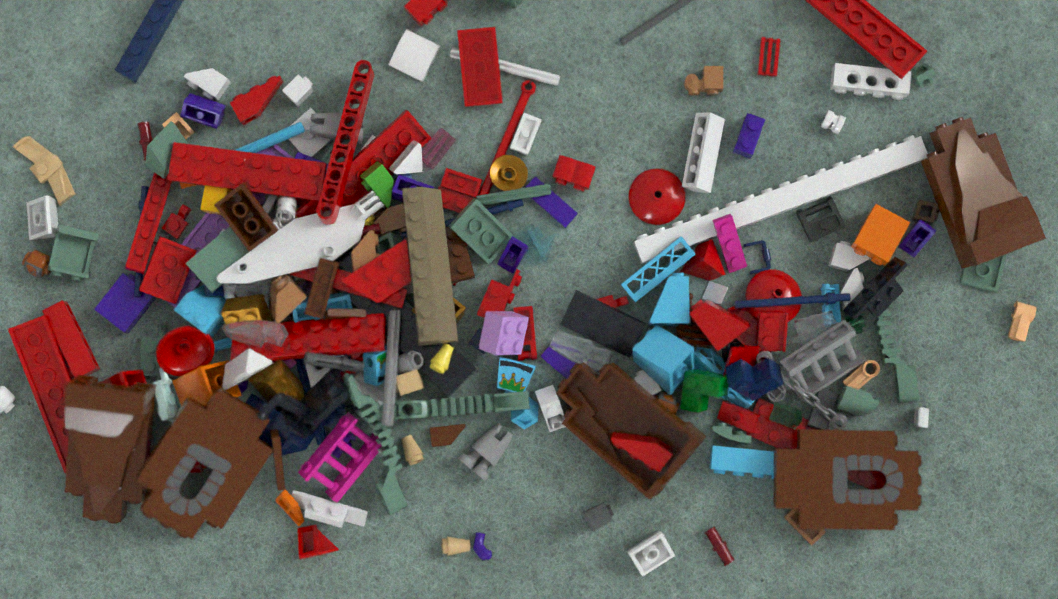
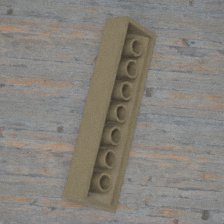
M427 187L402 189L419 346L458 342L441 190Z

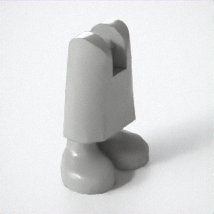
M342 112L311 114L312 122L324 124V126L312 125L310 126V133L335 140ZM364 118L357 145H362ZM349 122L347 126H353L355 122Z
M499 423L490 428L471 446L474 449L471 454H461L458 457L471 470L476 461L482 456L483 460L472 471L485 482L489 477L487 473L489 465L495 466L513 437L508 432L502 437L501 441L497 440L495 436L498 435L503 427Z

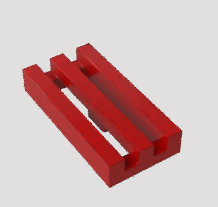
M761 37L757 75L777 76L780 39ZM765 42L768 43L766 72L762 71ZM772 43H776L773 72H770Z

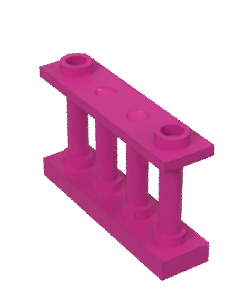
M349 412L340 418L335 428L312 456L302 464L301 469L298 471L305 481L308 482L313 477L326 486V494L336 503L339 502L379 453L378 448L382 447L381 444L376 442V439L379 437L375 436L374 433L369 436L355 425L358 420ZM349 431L365 442L358 451L342 440ZM337 446L352 457L346 466L330 456ZM324 461L340 472L334 481H331L317 471Z

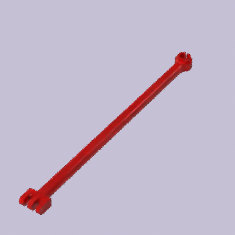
M530 80L524 81L521 85L522 93L491 166L497 158L506 155L528 100L536 91V85L533 81L530 83L532 86L531 90L525 89ZM491 166L478 196L489 194L493 183L490 178Z

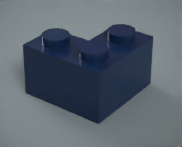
M769 358L754 366L739 359L725 367L728 387L752 401L783 385L780 365Z

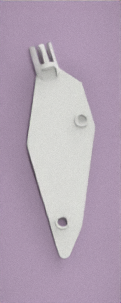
M372 190L355 204L341 207L336 222L331 225L323 224L317 213L296 218L217 276V281L219 283L248 284L317 267L320 257L334 261L361 241L365 220L381 209L384 204L379 202L380 199L378 196H375ZM326 211L323 217L329 216L331 211ZM247 266L246 270L241 271V267Z

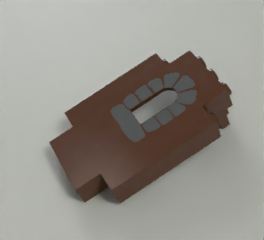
M217 387L205 406L188 396L136 475L138 485L147 490L145 492V499L141 504L142 514L149 519H157L160 521L159 524L167 529L171 527L177 531L176 533L185 539L187 537L193 539L205 520L209 526L223 529L273 452L272 445L258 438L270 421L269 417L267 420H261L257 416V412H259L257 409L220 387ZM196 461L213 469L194 498L186 499L181 496L179 488Z
M797 429V449L774 448L773 507L797 509V528L895 530V526L898 525V515L895 514V510L919 511V506L922 504V497L919 494V486L922 484V478L919 475V467L922 464L921 455H919V451L895 450V447L898 446V436L895 435V431ZM847 470L881 471L886 477V484L879 490L847 489Z

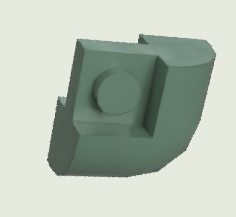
M844 386L842 393L837 396V409L852 413L855 416H863L873 412L881 398H872L873 394L850 386Z

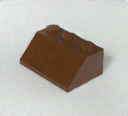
M244 182L214 204L249 252L279 231Z

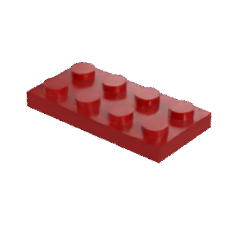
M496 27L457 30L465 107L503 103Z

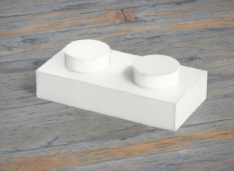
M524 113L510 149L528 156L542 119Z

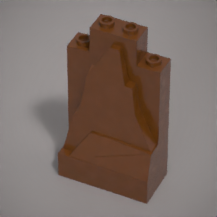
M963 117L952 120V125L949 126L946 123L935 127L936 131L929 133L936 151L927 154V159L922 160L921 163L961 269L982 264L1046 239L1040 221L1028 197L1023 196L1017 190L996 133L988 135V132L977 135L972 119L964 120Z
M585 362L579 363V365L576 363L569 371L571 375L567 379L564 378L558 385L559 390L556 394L573 408H570L563 417L565 419L562 424L649 500L661 493L707 437L691 422H685L678 418L614 362L608 365L605 364L599 370L600 375ZM612 432L657 437L673 448V454L660 472L655 469L652 471L644 465L643 461L633 459L623 448L618 449L611 441Z
M78 375L66 383L65 428L69 431L65 492L71 493L73 496L84 495L82 517L89 518L91 521L107 520L109 523L116 524L126 517L127 501L131 504H139L145 499V492L147 490L138 485L136 475L151 453L155 384L136 382L131 387L99 383L98 377Z

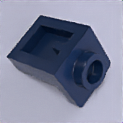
M341 403L323 421V425L334 429L340 418L348 412L345 409L346 405Z

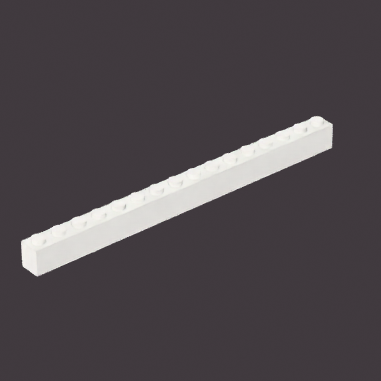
M914 135L903 139V143L898 145L896 142L886 145L884 150L879 151L877 148L869 151L868 156H855L850 159L851 162L844 164L843 161L832 165L833 168L826 171L825 168L815 171L813 176L803 175L798 177L797 182L790 184V181L780 184L778 189L772 190V188L761 191L762 194L755 197L754 194L743 198L744 201L740 203L732 201L725 205L726 208L721 210L716 207L707 211V215L701 216V214L690 217L688 222L683 223L682 220L672 224V228L665 230V227L654 230L655 234L647 236V233L636 237L637 240L633 243L640 263L642 265L649 262L680 236L683 237L690 247L717 237L712 220L727 214L733 216L737 230L917 164L927 159L926 155L928 153L921 136L917 138ZM681 242L674 247V252L685 249Z

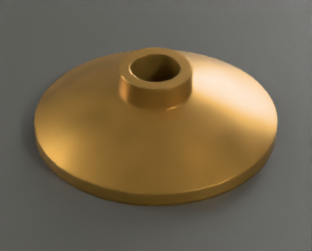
M504 155L493 162L490 169V178L492 183L502 191L520 189L527 181L528 170L520 158L513 155ZM505 173H511L512 177L506 178Z

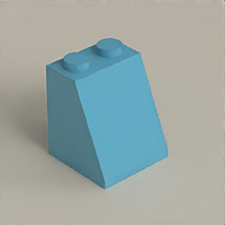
M672 273L668 277L648 321V326H678L679 324L688 325L690 323L689 276H684V273Z
M203 285L186 294L174 310L203 333L214 337L225 322L221 311L226 300L224 296L206 297Z
M658 325L652 330H648L642 341L637 342L632 349L633 361L670 395L684 381L685 371L694 369V347Z

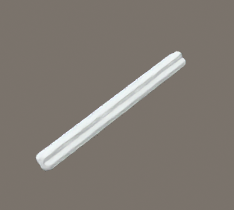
M453 47L450 57L460 60L459 49ZM499 60L500 71L553 85H558L559 75Z

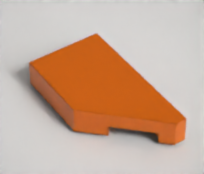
M286 489L282 491L275 501L300 526L305 521L298 502Z

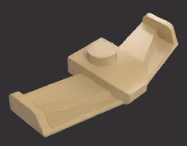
M30 136L23 137L13 145V148L35 163L29 169L42 184L49 181L60 206L75 195L63 167V162L57 155L52 154Z

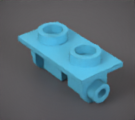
M822 284V288H820L822 295L831 292L840 294L839 284ZM840 302L835 304L824 303L822 305L821 319H823V323L841 322Z

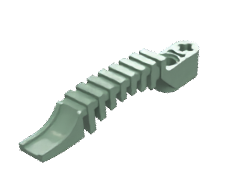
M884 311L874 322V327H877V331H875L876 336L879 338L877 344L881 348L879 355L885 357L881 359L882 364L890 363L893 366V372L896 373L894 381L897 402H916L919 400L916 368L914 365H906L897 358L896 353L900 352V347L890 348V344L896 343V339H887L886 337L893 334V330H885L886 326L891 325V320L884 321L883 317L891 316V311Z
M346 373L343 377L350 394L349 396L354 406L358 407L356 413L361 415L364 421L369 422L370 428H374V435L379 437L376 439V442L382 445V447L378 448V451L383 453L384 456L378 458V460L385 467L380 480L374 484L386 512L391 515L407 507L406 500L395 477L396 471L403 468L402 464L398 461L400 455L396 452L398 450L396 445L393 444L395 440L390 435V428L382 425L383 411L379 409V403L373 397L362 394L358 390L353 376H349Z
M529 391L468 396V398L431 399L430 401L395 402L394 420L530 409ZM410 404L413 412L407 415L405 407Z

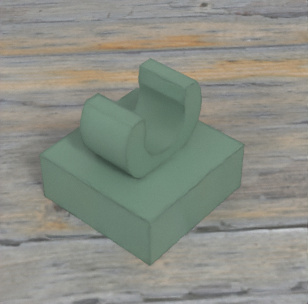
M924 63L911 70V79L916 81L919 87L924 88L923 81L926 79L928 83H933L932 76L935 75V72L931 66Z

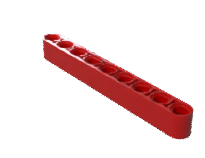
M360 60L355 64L318 202L317 215L325 225H331L337 220L374 80V71L367 60ZM368 69L367 73H361L362 70ZM358 87H364L363 90L356 91ZM354 104H359L358 108H351ZM349 122H355L353 126H347ZM344 140H350L348 144H342ZM340 157H345L343 162H337ZM335 175H341L338 180H332ZM330 193H336L335 197L332 199H329L328 195ZM326 211H331L329 216L323 217Z

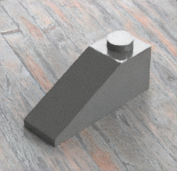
M604 502L583 512L592 532L613 521L611 518L614 515L610 505L606 506Z

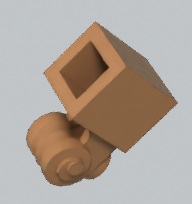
M704 66L703 78L698 80L695 74H689L684 81V87L688 90V95H699L700 92H707V95L714 96L722 92L723 66Z

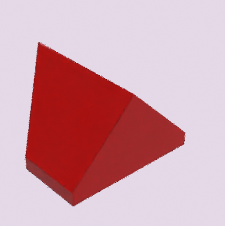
M713 239L697 245L693 250L695 255L684 264L680 271L708 281L726 275Z
M316 524L297 528L299 559L339 550L317 529Z

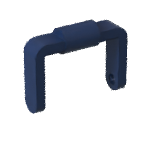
M763 240L743 244L744 247L762 245L761 251L766 268L752 270L750 274L759 273L771 268L770 251Z

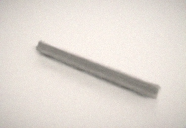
M391 310L389 312L382 425L392 426L394 424L401 312L398 310Z

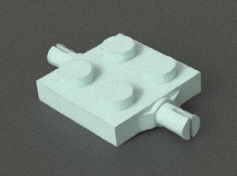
M159 368L161 380L153 382L156 385L157 411L161 420L172 422L181 405L172 382L173 380L168 377V373Z

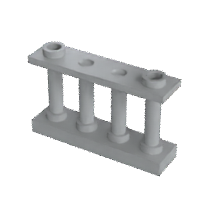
M842 320L779 362L790 377L795 376L796 380L800 383V387L806 392L809 391L812 394H816L867 361V359L857 348L853 349L849 339L856 335L855 330L845 320ZM843 344L847 354L837 359L833 350ZM827 354L831 364L821 370L817 360ZM811 365L814 375L805 380L801 370ZM793 390L798 398L804 402L803 395L797 390Z

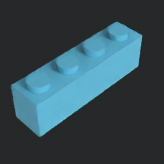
M711 445L709 469H714L713 473L725 474L726 470L733 471V475L744 476L746 472L752 473V477L764 478V474L772 475L771 479H774V452Z

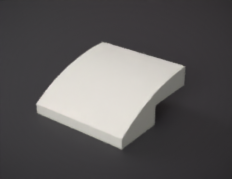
M406 29L389 65L420 81H424L440 45Z

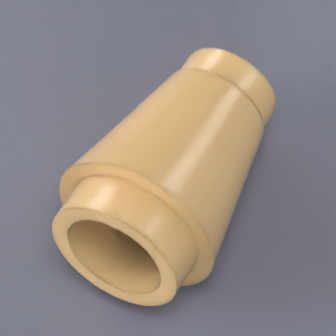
M412 435L401 439L405 460L409 465H414L424 460V453Z
M448 536L447 538H442V554L450 556L470 551V540Z

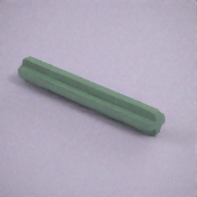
M550 184L479 195L476 199L485 206L550 195L551 186Z

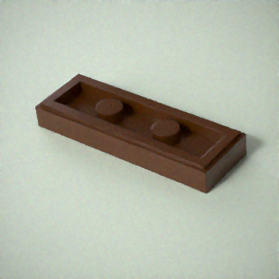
M319 258L304 314L321 319L324 318L339 262Z
M274 429L270 430L275 480L277 490L280 491L285 490L280 435L279 431Z

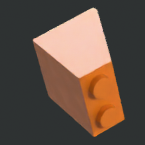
M875 204L867 215L851 247L858 255H866L871 258L873 263L885 266L892 257L910 222Z
M226 360L201 366L173 380L172 382L180 405L182 406L189 396L205 406L217 387L222 388L225 364L230 361ZM238 384L225 390L237 398L242 396Z

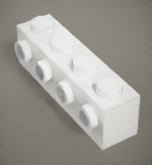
M711 112L696 113L682 187L694 192L711 193L724 118Z

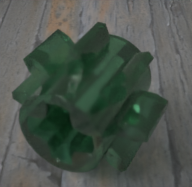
M861 314L855 320L844 315L845 321L855 330L856 335L863 332L862 328L866 327V324Z

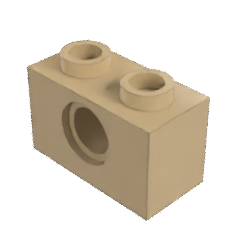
M419 370L397 376L396 393L400 392V395H406L425 388Z

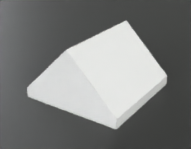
M43 196L27 202L29 240L55 238L58 225L56 199L50 196Z
M247 349L225 364L222 388L226 390L248 380L249 377L273 364L272 360L251 349Z
M660 530L627 550L642 577L675 556Z

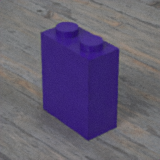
M122 273L94 310L121 331L129 334L157 297L142 292V297H134L135 276L131 273L129 275Z

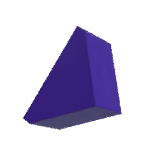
M920 219L914 223L898 247L912 257H915L935 234L936 230Z
M512 236L497 265L514 274L529 250V246Z

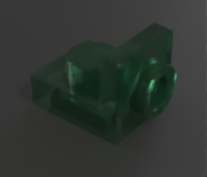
M775 402L769 420L796 430V427L802 421V412L796 408Z

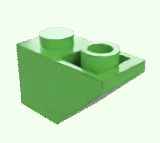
M377 161L360 175L363 179L361 183L367 191L373 190L375 196H378L380 199L379 202H382L388 208L391 203L394 179L385 167Z

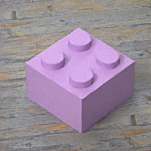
M486 311L479 349L494 355H521L529 317L513 311Z

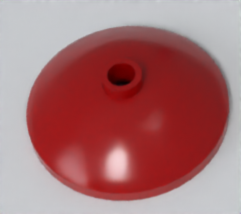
M650 169L642 172L634 179L629 190V204L633 213L640 220L651 225H663L673 221L679 216L685 205L686 194L684 187H682V182L675 174L664 169ZM660 192L661 197L656 198L654 193Z
M775 269L757 273L749 281L745 293L746 300L802 296L797 282L787 273ZM775 291H778L780 293V296H777L775 294ZM802 304L749 308V310L758 320L760 311L786 312L789 314L788 322L796 317Z
M195 326L178 327L169 331L161 338L156 347V359L160 368L166 373L174 376H183L211 362L215 352L214 342L209 334L203 333Z

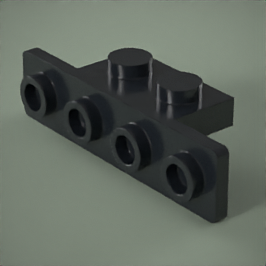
M894 257L848 303L842 312L855 320L867 308L874 317L878 318L904 291L895 278L907 267V263Z

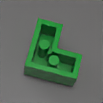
M699 369L685 371L680 409L696 413L708 410L709 396L719 398L728 395L727 375Z

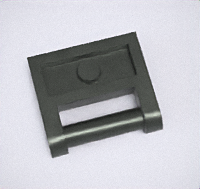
M831 196L825 198V201L805 210L800 209L796 211V215L809 242H813L846 226ZM823 209H830V213L810 222L806 218Z

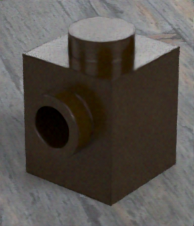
M919 199L915 205L912 221L917 222L921 219L926 224L931 225L938 219V204Z

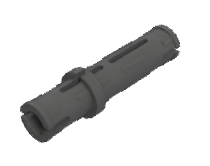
M306 351L304 356V364L340 369L341 372L347 370L361 374L364 369V361L351 360L346 356L340 358Z

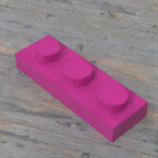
M727 214L712 220L728 272L732 273L747 267L733 216Z

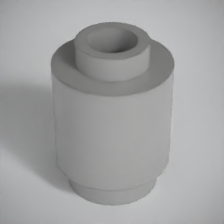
M411 351L398 355L397 371L400 374L418 370L423 365V357L419 352Z

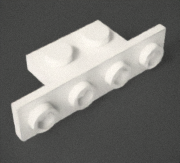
M295 490L292 492V497L298 502L299 507L306 510L304 515L306 518L342 528L344 521L365 526L368 511Z

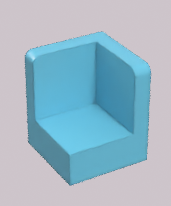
M530 397V409L511 410V421L523 429L538 422L539 404Z

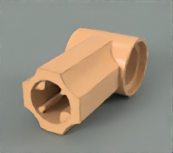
M1016 301L1014 304V314H1011L1013 319L1008 338L1025 342L1029 325L1036 314V307Z
M867 359L842 382L845 386L860 389L872 377L879 374L880 366L876 361ZM869 363L874 367L870 374L865 371V367Z

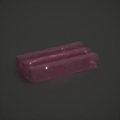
M440 128L423 149L422 162L431 169H434L456 139L450 136L443 128ZM443 134L444 137H443V138L441 139V141L437 144V146L434 148V150L430 153V155L427 157V159H425V158H424L425 155L429 152V150L432 148V146L436 143V141L439 139V137ZM449 139V141H448L447 144L444 146V148L440 151V153L437 155V157L433 160L432 163H430V161L432 160V158L436 155V153H437V152L439 151V149L443 146V144L446 142V140Z

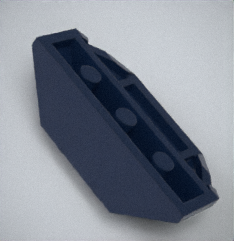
M251 393L246 401L248 405L258 411L267 404L266 401ZM274 408L268 414L270 421L258 438L272 445L270 430L277 429L280 435L282 455L305 451L315 437V434H311L306 439L297 436L287 427L282 412Z

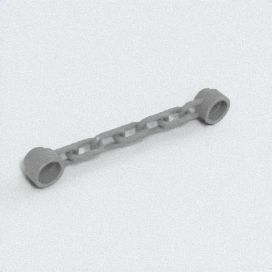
M760 351L756 357L757 364L761 362V357L773 360V356L769 351ZM781 371L783 382L792 390H797L803 395V399L812 407H817L822 411L823 416L831 422L835 430H843L846 427L848 419L844 414H836L830 408H825L814 394L809 391L806 392L800 387V383L795 378ZM789 378L796 383L794 387L787 382ZM809 395L816 400L814 404L807 399ZM829 412L834 415L832 419L827 416ZM835 421H841L842 425H837Z

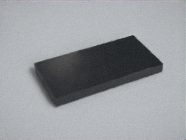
M576 290L560 325L630 357L632 349L637 343L646 323Z

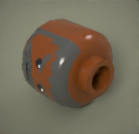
M38 250L29 251L22 261L25 272L37 278H42L45 274L49 275L51 271L47 270L50 256Z
M660 391L658 395H653L671 412L676 414L680 403L677 402L678 399L675 395H670L665 391Z

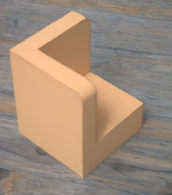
M177 112L162 124L166 127L172 121L185 139L194 133V130Z

